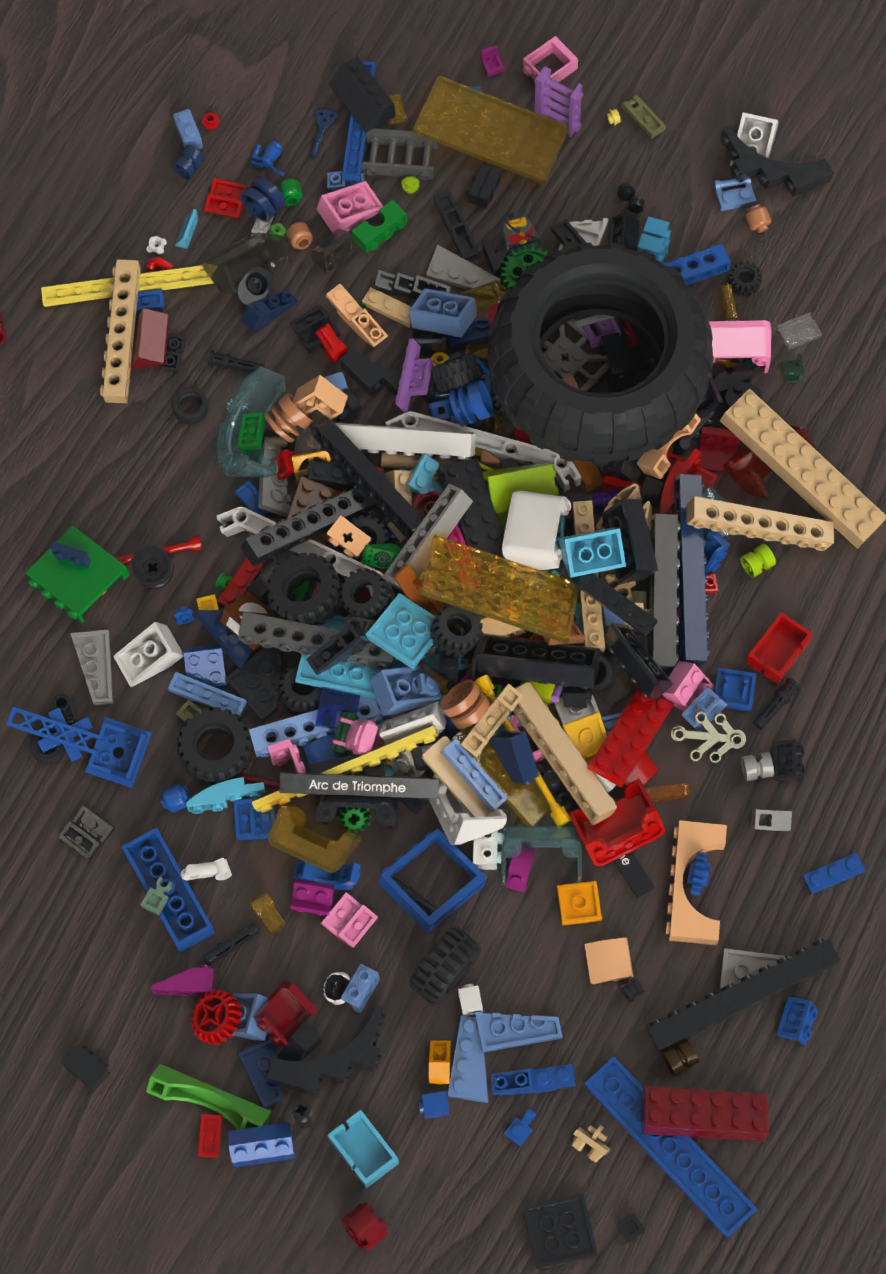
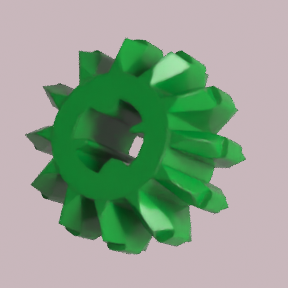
M345 807L339 809L341 815L338 816V820L342 821L341 827L348 826L347 833L354 829V833L357 834L358 828L361 831H365V825H370L368 819L371 818L372 814L367 812L369 808ZM352 814H357V820H353Z

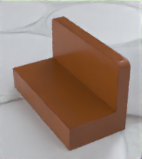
M575 459L573 464L581 476V486L585 493L603 485L604 479L596 465H593V462Z

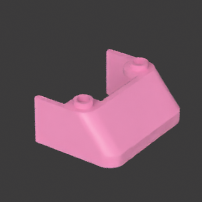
M764 320L709 322L713 334V363L715 358H752L753 363L758 366H764V373H768L771 361L770 322Z

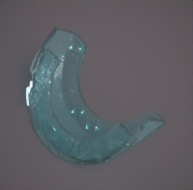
M260 366L239 385L238 390L240 391L235 398H231L225 410L228 412L225 423L221 422L217 436L216 460L220 463L219 469L223 474L233 477L268 478L276 475L278 471L276 459H266L261 449L249 450V454L244 455L237 447V438H239V425L243 414H266L268 411L270 412L273 404L285 392V376Z

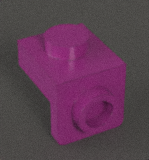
M497 45L481 50V62L488 77L504 72V66L498 55Z

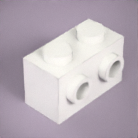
M497 830L474 839L473 864L478 869L497 870V863L501 864V852H498L497 848L498 844L502 845V833H498Z

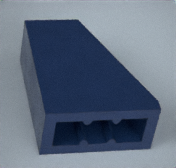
M502 731L489 739L513 783L527 785L533 782L532 779L539 776L526 732Z

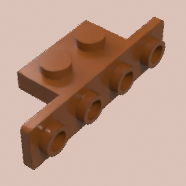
M405 564L394 574L393 578L409 600L434 616L443 608V599L433 591L434 586L428 580L423 581L418 578L408 564Z

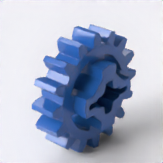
M698 851L697 860H691L687 884H692L691 894L700 896L702 886L707 887L711 864L706 863L708 853Z

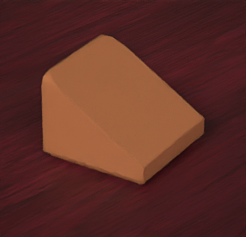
M482 450L481 463L495 470L500 469V459L486 450Z

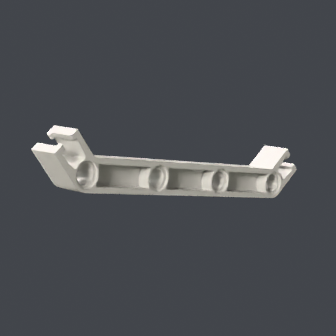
M410 411L385 422V425L390 427L476 433L475 447L486 450L500 460L515 459L519 460V462L532 461L533 464L544 462L552 464L556 470L555 478L564 492L571 489L569 481L565 479L567 475L573 478L576 487L581 485V476L573 462L561 459L558 453L552 452L549 449L544 448L542 450L535 445L466 426L462 427L459 424ZM413 422L414 425L409 426L407 423ZM513 450L515 452L510 454L507 451ZM564 464L565 467L560 468L557 465Z
M238 507L217 515V520L223 524V526H220L221 533L226 537L243 531L257 534L264 527H272L276 524V522L244 507ZM246 515V519L241 522L242 516ZM232 520L234 521L232 525L224 528V526L227 525V522ZM312 539L289 549L298 554L306 553L309 555L314 553L318 557L323 556L327 562L336 557V562L332 565L337 574L342 577H349L351 571L356 573V569L359 568L363 571L364 568H368L371 571L374 570L382 577L384 575L380 571ZM388 582V584L390 585L388 588H390L392 594H389V596L392 598V602L395 599V595L392 589V585ZM365 586V588L369 589L372 597L374 592L373 586Z

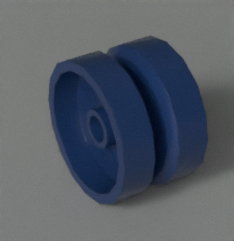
M257 176L250 183V187H246L239 195L240 201L246 210L258 220L267 223L275 215V211H279L286 203L280 190L262 176Z

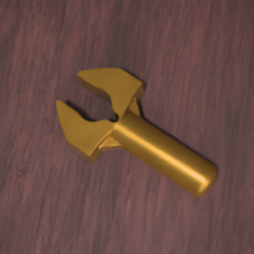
M715 358L714 363H721L726 367V371H731L734 367H738L739 363H731L730 360L739 361L740 358Z

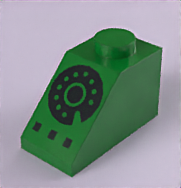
M394 543L365 545L361 563L388 570L403 548Z

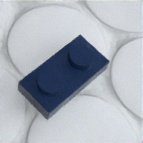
M55 541L50 546L54 557L60 561L67 560L79 567L81 565L89 567L91 563L85 551Z

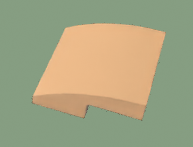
M627 938L609 939L585 944L591 984L611 980L615 982L633 977Z

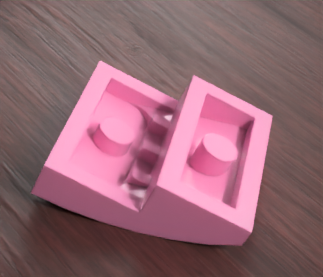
M346 892L320 924L344 943L354 948L378 916Z

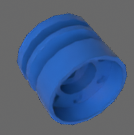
M481 379L469 383L467 390L464 386L450 390L451 407L462 427L468 425L469 422L471 424L475 423L476 416L479 420L494 416L490 393Z

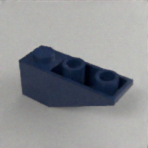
M288 289L247 304L241 320L252 332L269 325L296 305L298 300Z

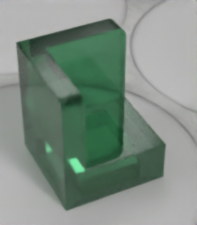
M801 353L797 354L796 360L781 362L784 382L802 381L804 369Z

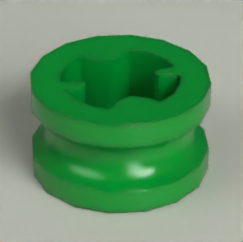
M225 572L219 575L215 583V587H221L222 591L225 590L232 579V576H226Z

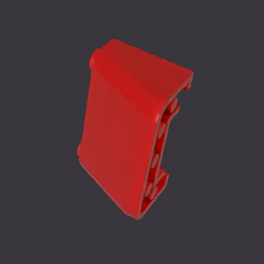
M639 778L626 785L624 788L626 797L616 801L615 805L617 808L614 813L601 822L592 825L581 808L569 813L585 848L596 866L606 865L661 837L665 832L661 818Z

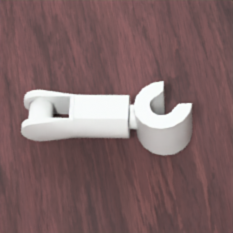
M224 858L214 862L189 864L180 873L181 877L187 881L213 877L214 875L216 880H225L232 876L227 859L224 860Z

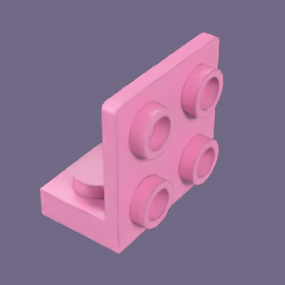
M290 739L267 746L273 766H281L286 764L288 760H292L296 773L306 772L304 764L300 760L296 744L292 745Z

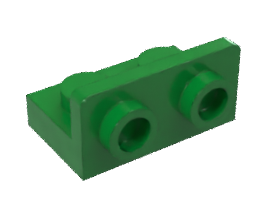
M246 413L242 416V421L239 425L240 433L239 438H237V447L244 455H248L249 450L261 449L266 420L264 413Z

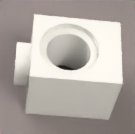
M467 984L458 989L463 1016H473L475 1012L483 1013L478 986Z

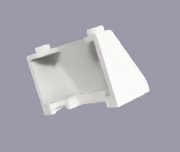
M529 491L513 492L502 552L506 560L518 573L559 568L562 551L555 542L560 515H568L571 510V503L565 496Z
M434 773L433 778H438V776ZM440 779L438 799L429 798L451 845H461L502 829L507 822L506 814L501 809H496L494 812L490 811L484 817H472Z

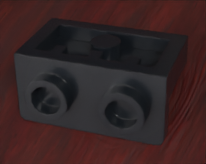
M796 739L773 742L775 781L796 779L798 782L803 781V775L805 774V768L802 764L804 747Z

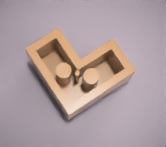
M319 375L297 388L293 403L305 415L317 409L331 420L343 412L348 396Z

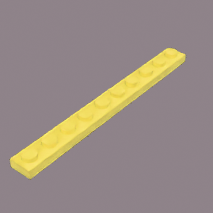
M215 263L140 274L138 293L224 282L222 264ZM115 277L41 287L43 305L46 307L113 297V294H111V283H114ZM123 279L121 282H127L129 279Z
M431 726L320 774L351 773L354 775L363 771L362 768L368 765L374 767L381 763L380 760L385 758L393 759L399 756V752L404 750L409 752L416 748L418 744L423 742L424 744H429L435 741V737H438L439 734L437 729ZM279 790L253 801L252 804L255 810L263 813L271 810L273 805L278 803L283 805L290 802L292 797H303L307 794L280 793Z

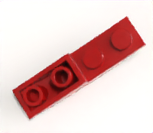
M696 448L685 463L678 459L672 467L663 488L660 514L673 515L675 512L674 479L679 474L691 475V471L700 466L702 453Z

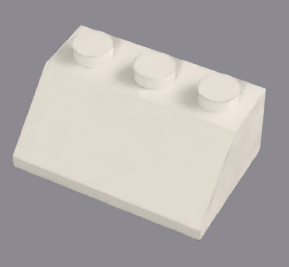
M435 702L385 720L379 734L387 744H391L431 726H434L439 734L444 731L447 722L439 703Z

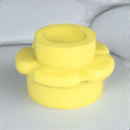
M609 109L607 114L608 121L616 126L617 123L621 122L618 110Z

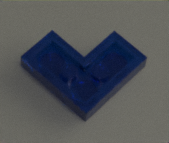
M322 687L315 726L335 729L338 711H351L357 714L360 695Z

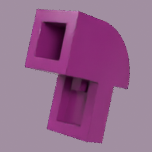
M517 843L508 870L505 888L525 892L537 848Z

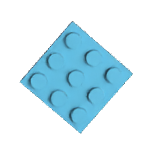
M399 593L366 633V637L369 641L414 669L432 647L435 640L430 637L432 633L430 632V627L435 616Z

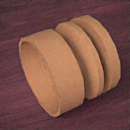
M286 393L278 401L282 410L273 406L271 408L272 413L268 411L264 416L271 428L279 436L292 443L295 440L294 435L299 436L301 434L297 425L306 429L314 421V418L310 413L305 415L293 403L294 396Z

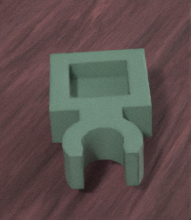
M162 877L156 882V890L150 888L141 903L142 908L158 916L169 899L165 893L172 889L171 882L166 887L161 886L163 883Z

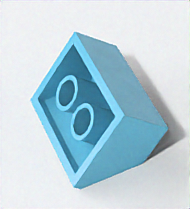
M612 527L558 538L562 559L570 577L626 567L620 528Z

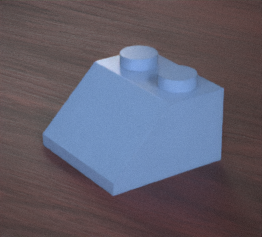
M233 994L239 1000L238 1004L242 1007L239 1011L243 1014L239 1017L242 1023L236 1026L239 1031H233V1036L265 1041L267 1032H263L257 1027V1021L253 1018V1015L268 998L260 994Z

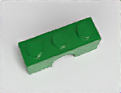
M391 200L379 210V217L383 222L382 225L371 226L364 221L352 230V240L366 254L374 251L380 243L390 239L393 233L406 226L407 213L394 200Z

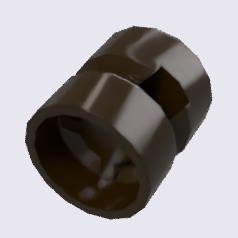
M687 1039L678 1043L676 1049L671 1047L661 1053L667 1068L673 1076L682 1073L685 1067L691 1068L700 1062L694 1047Z

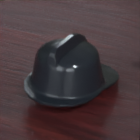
M262 267L251 268L238 285L237 294L240 301L247 305L265 298L272 287L271 274Z

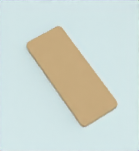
M443 736L422 755V759L472 817H484L490 812L489 808L440 753L451 743L448 737Z

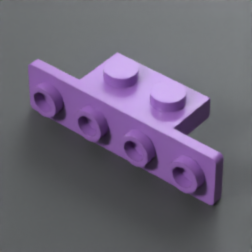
M409 339L408 346L406 347V356L399 380L398 394L395 398L396 405L403 412L408 411L411 396L427 395L432 373L431 369L434 363L431 358L419 359L421 346L414 339Z

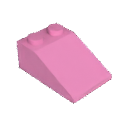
M364 181L322 195L316 209L331 232L335 233L337 230L348 232L362 222L378 214L383 205L368 183Z

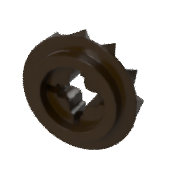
M494 409V416L484 421L485 430L488 433L501 436L504 425L503 417L501 416V411Z

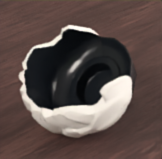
M335 972L327 977L323 990L324 996L329 1002L334 1005L345 1003L341 997L351 981L349 975L345 972Z

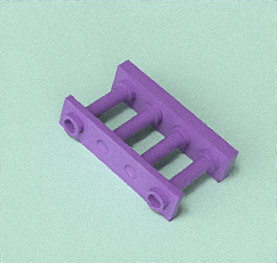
M544 66L535 82L534 119L541 122L544 117L548 116L568 126V136L572 137L581 127L582 84L579 83L575 90H572L552 80L551 69ZM552 88L555 89V90H557V91H559V92H561V93H563V94H565V95H567V96H569L570 99L567 98V97H565V96H563V95H561V94H559V93H557V92H555V91H553ZM551 98H553L554 100H556V101H558V102H560V103H562V104L568 106L569 109L566 108V107H564V106H562V105H560V104H558V103H556V102H554V101H552ZM551 108L554 109V110H556V111H558V112H560V113H562V114H564V115H566V116H568L569 119L566 118V117H564V116H562V115H560V114H558V113H556V112H554V111H552Z

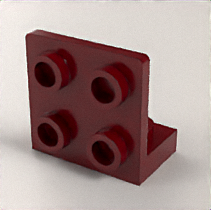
M703 426L699 451L702 453V462L699 467L708 471L734 474L739 438L728 429Z

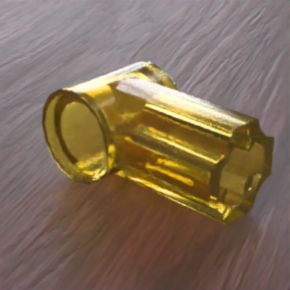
M267 892L249 902L256 915L262 919L271 934L277 933L286 925Z

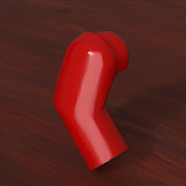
M156 257L147 261L146 269L150 272L159 267L164 270H171L174 264L162 257Z

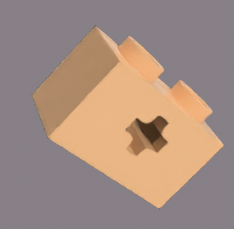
M341 515L327 532L328 541L336 547L338 545L345 549L343 552L350 558L356 557L358 559L363 553L365 545H369L372 541L368 535ZM344 535H346V536L352 535V536H351L352 542L347 541V542L345 543V542H344V541H345Z

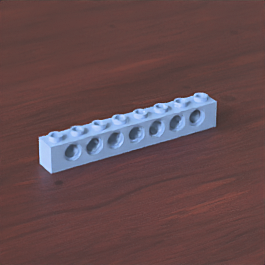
M359 697L249 729L256 757L270 756L267 746L290 739L292 745L305 746L315 738L318 740L335 734L343 712H354L359 717V721L365 719L375 724H380L386 719L402 715L405 712L383 716L377 700ZM363 710L370 711L368 715L360 714ZM325 721L333 722L330 726L323 725ZM308 725L314 727L310 732L304 730ZM290 731L295 732L293 737H287L286 734ZM270 737L277 738L276 741L272 743L267 741Z

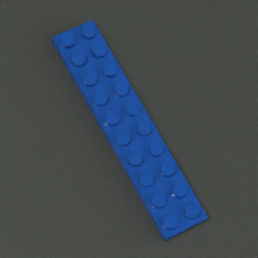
M615 1057L611 1058L584 1083V1086L726 1239L757 1211V1208L690 1137L641 1134V1094L644 1088Z

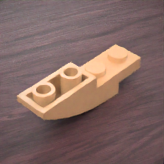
M341 283L326 294L328 300L337 309L340 317L373 348L388 337L366 309H362Z

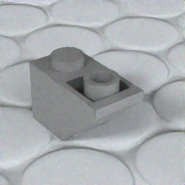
M752 808L751 828L757 830L791 831L792 811Z

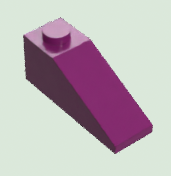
M199 965V968L193 967L151 985V990L153 994L205 996V992L211 993L214 990L215 971L211 966Z

